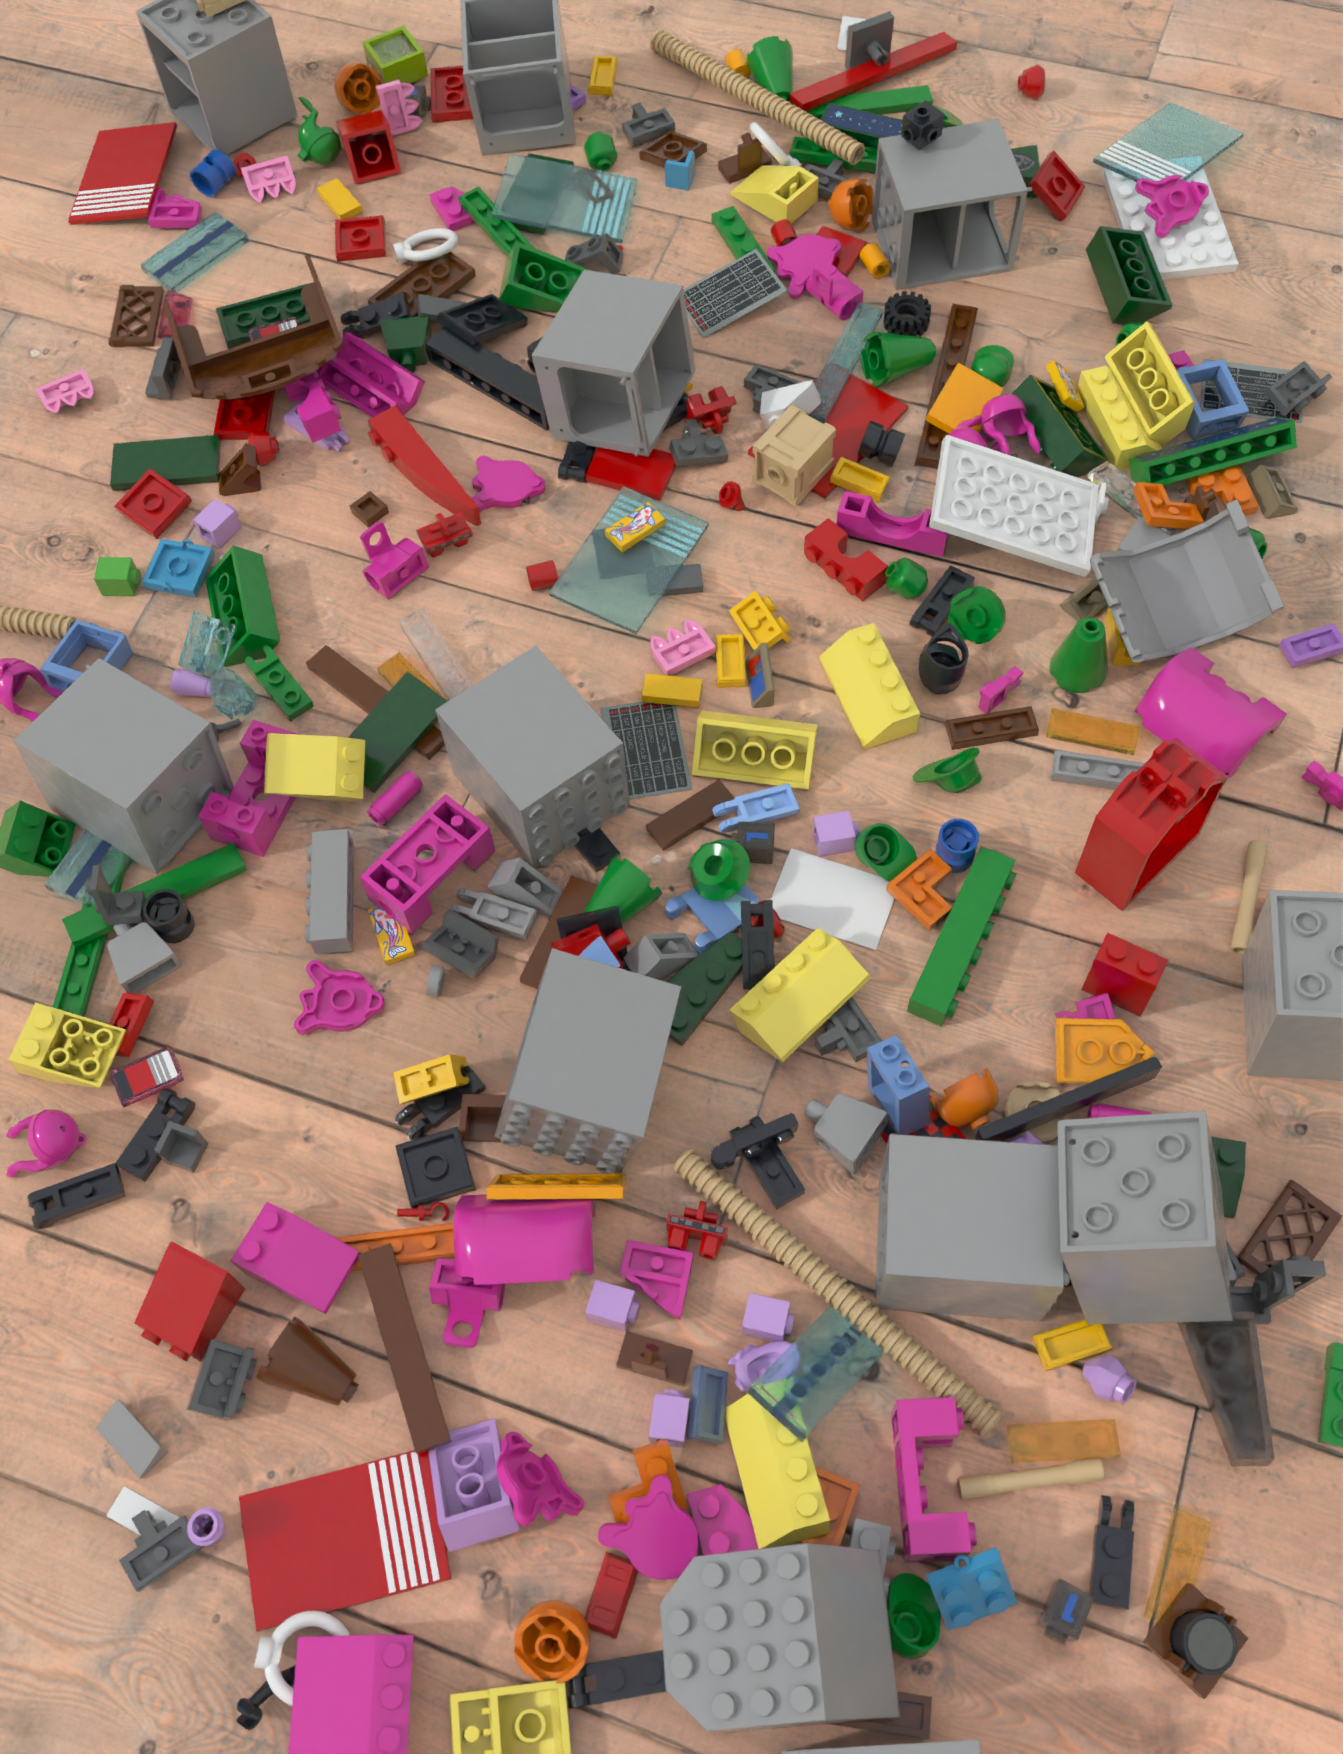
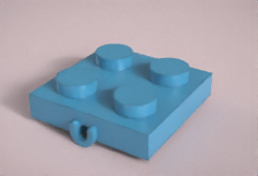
M161 539L142 579V584L145 589L196 598L215 553L212 547L195 545L188 539H184L183 542Z
M996 1547L970 1558H967L965 1555L957 1556L954 1564L926 1575L948 1631L957 1627H966L975 1620L993 1613H1001L1008 1607L1018 1604ZM965 1561V1567H959V1562Z

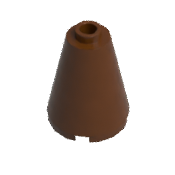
M294 1317L292 1323L289 1322L279 1335L267 1355L269 1356L268 1360L270 1363L267 1367L261 1365L256 1377L263 1383L339 1406L342 1400L349 1403L359 1386L358 1383L354 1382L357 1374L297 1317Z

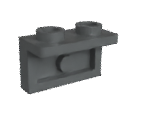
M1303 361L1271 385L1264 394L1285 417L1293 410L1296 413L1310 403L1308 398L1311 396L1315 400L1328 389L1325 384L1332 376L1327 374L1320 379L1311 367Z
M449 909L444 913L442 926L424 941L423 950L474 979L495 960L499 938Z
M1305 1255L1291 1256L1287 1260H1281L1254 1277L1253 1295L1255 1300L1258 1301L1259 1310H1271L1292 1298L1295 1292L1326 1276L1324 1261H1310L1309 1256Z
M210 1339L186 1410L225 1421L232 1419L234 1413L239 1415L246 1397V1393L241 1392L245 1379H251L257 1359L252 1358L254 1348L246 1347L244 1349Z

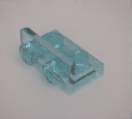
M194 611L178 665L200 674L219 678L235 625Z

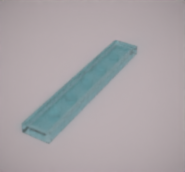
M861 302L858 303L814 384L821 398V403L808 416L823 424L826 422L861 357V350L866 347L867 342H863L864 337L868 333L875 331L882 318L883 309Z

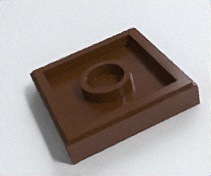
M670 130L639 151L640 160L665 168L666 160L685 163L689 151L695 152V159L707 152V143Z

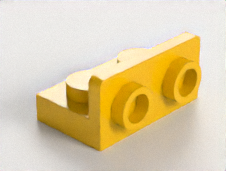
M755 590L729 610L754 650L761 643L765 642L768 644L769 649L781 639L787 644L792 641L787 633L790 630L789 625L782 616L777 618L774 613L777 607L768 595L763 598Z

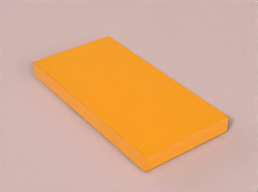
M625 1173L497 1174L487 1186V1199H623L627 1187V1175Z

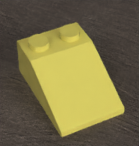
M268 733L264 794L340 802H352L363 799L365 740L338 736Z

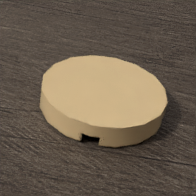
M1040 1080L1023 1081L1016 1088L1012 1089L1006 1097L1003 1116L1005 1118L1061 1095V1093L1049 1082ZM1070 1113L1032 1128L1029 1131L1044 1144H1049L1058 1139L1057 1120H1069Z

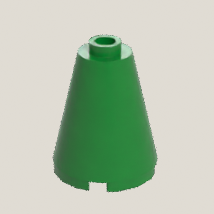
M778 36L763 38L753 45V50L750 54L749 52L747 53V65L759 86L790 102V93L793 92L792 46L787 39L782 41L779 40Z
M883 332L868 333L863 342L867 343L866 348L861 350V366L866 379H872L874 382L871 384L872 386H883L930 365L936 356V346L929 338Z
M1092 617L1079 620L1053 653L1049 671L1051 675L1053 674L1057 680L1056 683L1061 688L1074 693H1087L1089 689L1100 687L1106 679L1108 673L1105 626L1100 620Z
M617 853L609 863L583 913L618 906L623 925L659 899L663 893L658 886L655 889L651 888L648 885L651 879L626 858L621 860L620 854Z

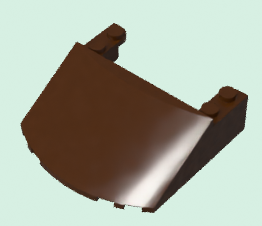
M310 255L305 256L314 282L303 287L301 296L311 322L209 356L205 354L197 328L188 324L178 326L168 302L162 303L192 397L222 400L267 393L292 384L313 373L344 347Z

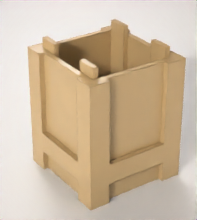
M791 404L753 445L755 472L752 475V482L760 487L764 486L796 507L834 466L832 448L833 439L836 437V429L827 422L823 424L807 415V411Z

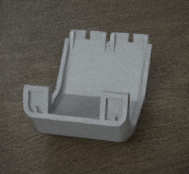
M1237 499L1227 503L1226 509L1221 513L1184 532L1133 550L1099 552L1090 558V564L1131 660L1135 663L1178 655L1190 647L1194 649L1248 628L1284 609L1272 579L1270 580L1249 532L1248 522Z

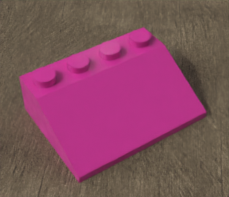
M414 1635L298 1637L288 1754H407Z

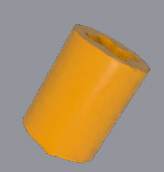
M740 49L731 50L725 58L727 67L749 79L751 71L743 51Z
M870 243L861 250L860 259L873 278L879 279L888 274L891 269V263L876 243Z

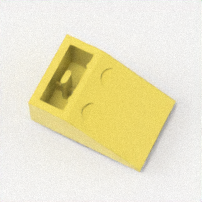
M761 166L734 188L730 195L775 222L789 220L792 224L818 201L819 177L800 166Z
M35 1002L8 1060L15 1070L21 1074L49 1082L101 1089L127 1031L126 1029Z

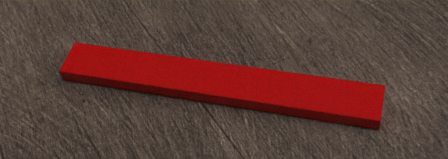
M943 31L889 53V60L884 65L881 63V66H877L875 61L871 60L790 93V102L796 107L808 111L955 51L958 41Z

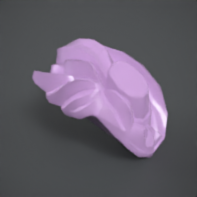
M775 1341L759 1347L751 1344L743 1350H739L736 1356L729 1360L728 1366H735V1374L737 1376L735 1384L739 1390L751 1392L755 1388L791 1380L797 1372L799 1356L794 1345L786 1341Z

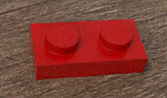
M123 992L109 1025L126 1029L127 1031L116 1056L130 1057L154 1003V1000L149 996Z

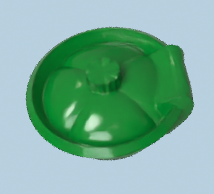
M720 839L702 844L700 849L691 857L687 869L691 871L692 885L700 896L712 901H721L734 896L744 886L749 876L750 860L746 850L739 843L733 840Z

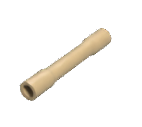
M1252 840L1248 844L1240 906L1230 948L1231 953L1243 956L1254 930L1253 921L1261 873L1264 869L1268 847L1265 842L1260 840Z
M1100 1458L1067 1462L1064 1465L1015 1472L958 1477L957 1488L960 1499L967 1500L993 1496L996 1493L1059 1484L1104 1480V1470Z

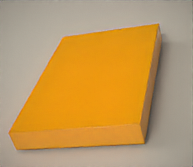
M958 362L925 420L950 434L962 421L981 415L982 407L985 403L1000 396L1004 388ZM980 424L970 428H973L979 433L982 427Z

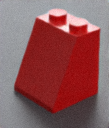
M382 110L335 121L355 184L401 173L390 125Z
M1107 932L1081 990L1093 996L1106 992L1109 995L1111 1004L1141 1017L1169 960Z
M171 1241L134 1323L144 1330L141 1337L159 1346L161 1341L172 1346L169 1352L183 1361L187 1362L189 1357H192L201 1362L209 1340L216 1338L245 1291V1288L228 1271Z

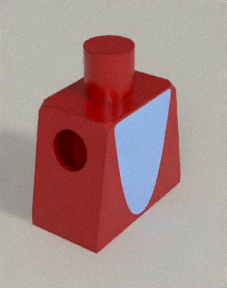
M596 924L553 942L551 948L622 969L623 964L617 952L630 945L631 941L622 927L606 937L599 925Z

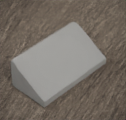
M119 1399L112 1404L96 1428L141 1479L168 1453L165 1447L133 1411Z

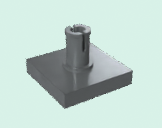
M890 11L848 26L845 67L847 70L874 60L877 66L888 62L894 25V16Z

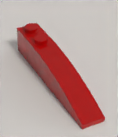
M396 406L368 419L371 430L368 432L369 438L375 447L379 446L381 448L382 454L388 463L392 462L416 488L453 514L462 512L465 520L475 526L482 524L476 503Z

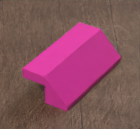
M345 332L342 339L344 347L336 356L317 369V373L325 386L372 417L393 406H396L404 416L416 405L425 383L423 379L348 332Z

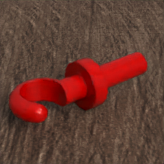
M436 1202L430 1208H424V1204H419V1208H397V1217H419V1221H424V1217H432L434 1208L440 1206L446 1211L445 1216L442 1218V1221H445L449 1216V1208L442 1202Z

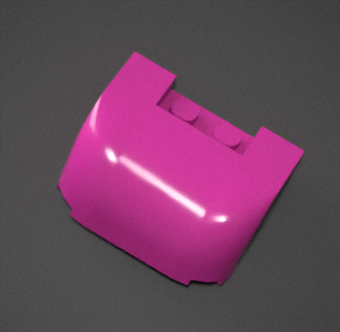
M1190 647L1173 657L1162 668L1134 712L1139 713L1143 717L1142 725L1161 740L1178 738L1220 771L1225 772L1228 777H1232L1257 743L1269 731L1274 733L1287 716V713L1264 697L1255 703L1250 702V698L1246 694L1235 691L1227 686L1225 680L1220 676L1210 674L1209 672L1215 663Z
M487 1194L462 1195L455 1206L453 1236L456 1281H462V1277L474 1278V1285L571 1280L570 1273L583 1270L586 1271V1275H591L594 1273L592 1217H595V1199L495 1200L487 1199Z

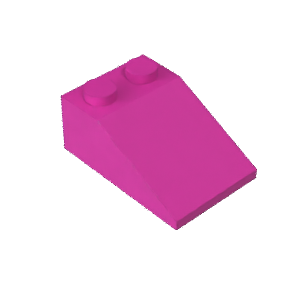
M266 1202L230 1261L246 1275L326 1314L358 1261V1255L361 1253L298 1216Z

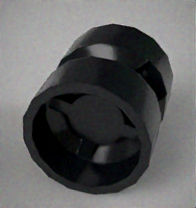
M870 420L857 454L869 459L876 456L878 462L893 467L905 433L892 428L889 431H885L884 425Z
M169 889L158 890L145 900L143 914L164 942H181L187 939L193 932L195 926L194 917L177 892Z

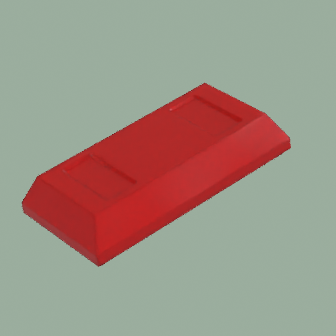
M606 1551L584 1616L589 1629L615 1639L617 1638L638 1574V1570L629 1559Z

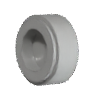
M431 966L427 983V996L439 997L441 995L445 968L443 966Z

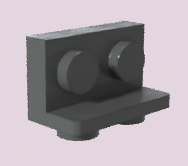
M163 337L161 347L157 349V356L155 357L145 391L148 398H172L181 366L173 338Z

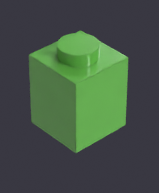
M99 557L94 581L102 596H135L137 585L141 584V571L136 568L131 557Z

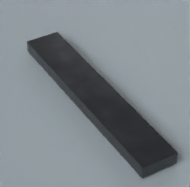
M1157 1057L1149 1058L980 1127L974 1140L1001 1142L1152 1080L1157 1076L1162 1065Z

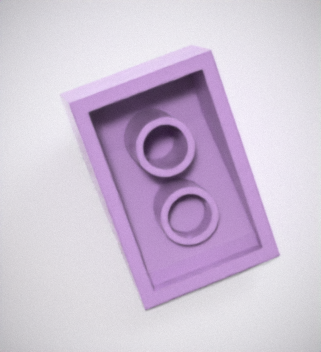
M495 1418L450 1431L449 1435L452 1442L428 1451L438 1523L448 1551H455L520 1531L519 1524L514 1518L513 1502L502 1488L497 1477L496 1464L501 1453V1441Z

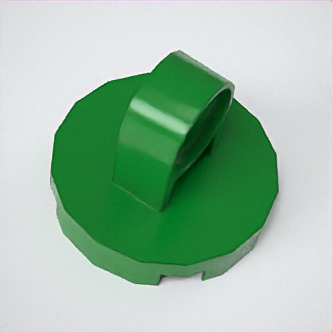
M972 586L963 589L950 603L948 621L956 628L964 641L968 639L976 642L975 644H982L991 641L1002 631L1006 621V610L1002 600L994 591L981 586Z

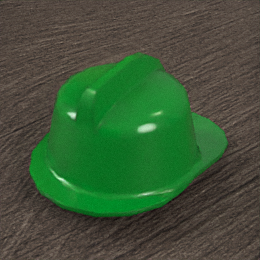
M973 747L954 756L935 761L920 768L914 773L912 778L918 783L934 780L947 792L959 793L965 791L982 780V775L975 760L980 751L978 748Z

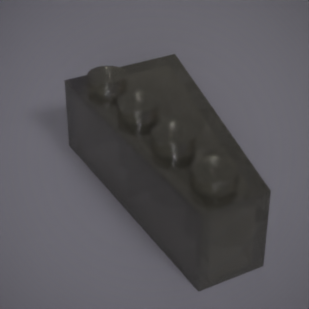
M1254 1311L1232 1312L1233 1321L1178 1322L1231 1466H1269L1275 1457Z

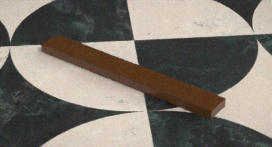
M952 304L926 417L958 362L964 366L966 364L978 307ZM926 420L915 465L938 469L942 441L946 434H949Z

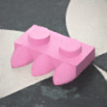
M399 80L376 86L381 109L389 122L392 136L412 131L421 124L422 118L408 115L416 110L419 103L412 99H404L412 94L415 86L409 83H400Z
M288 156L241 168L249 195L259 203L263 200L264 191H267L276 199L280 192V186L290 194H293L295 191L296 181Z
M84 369L36 388L47 412L58 414L61 407L65 405L74 407L77 400L82 398L91 400L93 394L96 393Z
M689 619L685 620V635L678 629L668 628L667 638L669 643L660 637H651L650 645L653 658L665 675L671 676L716 653L715 644L697 622Z

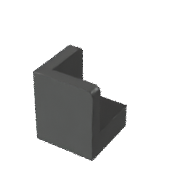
M168 1121L154 1151L165 1163L194 1173L209 1143L197 1130Z

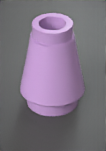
M186 668L182 670L175 669L171 678L170 689L176 692L178 696L212 698L216 689V681Z
M206 1507L199 1509L191 1516L187 1526V1533L190 1540L196 1545L207 1546L221 1542L226 1537L227 1527L221 1514L216 1509Z

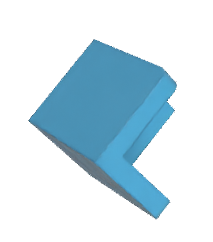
M689 151L685 163L666 160L665 186L689 191L695 176L694 151Z

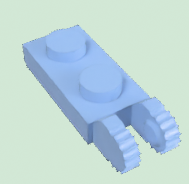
M787 783L737 796L734 800L715 805L712 811L715 817L731 814L736 810L738 817L725 820L718 826L720 832L728 833L736 831L741 827L747 828L796 815L799 813L800 808L790 784Z

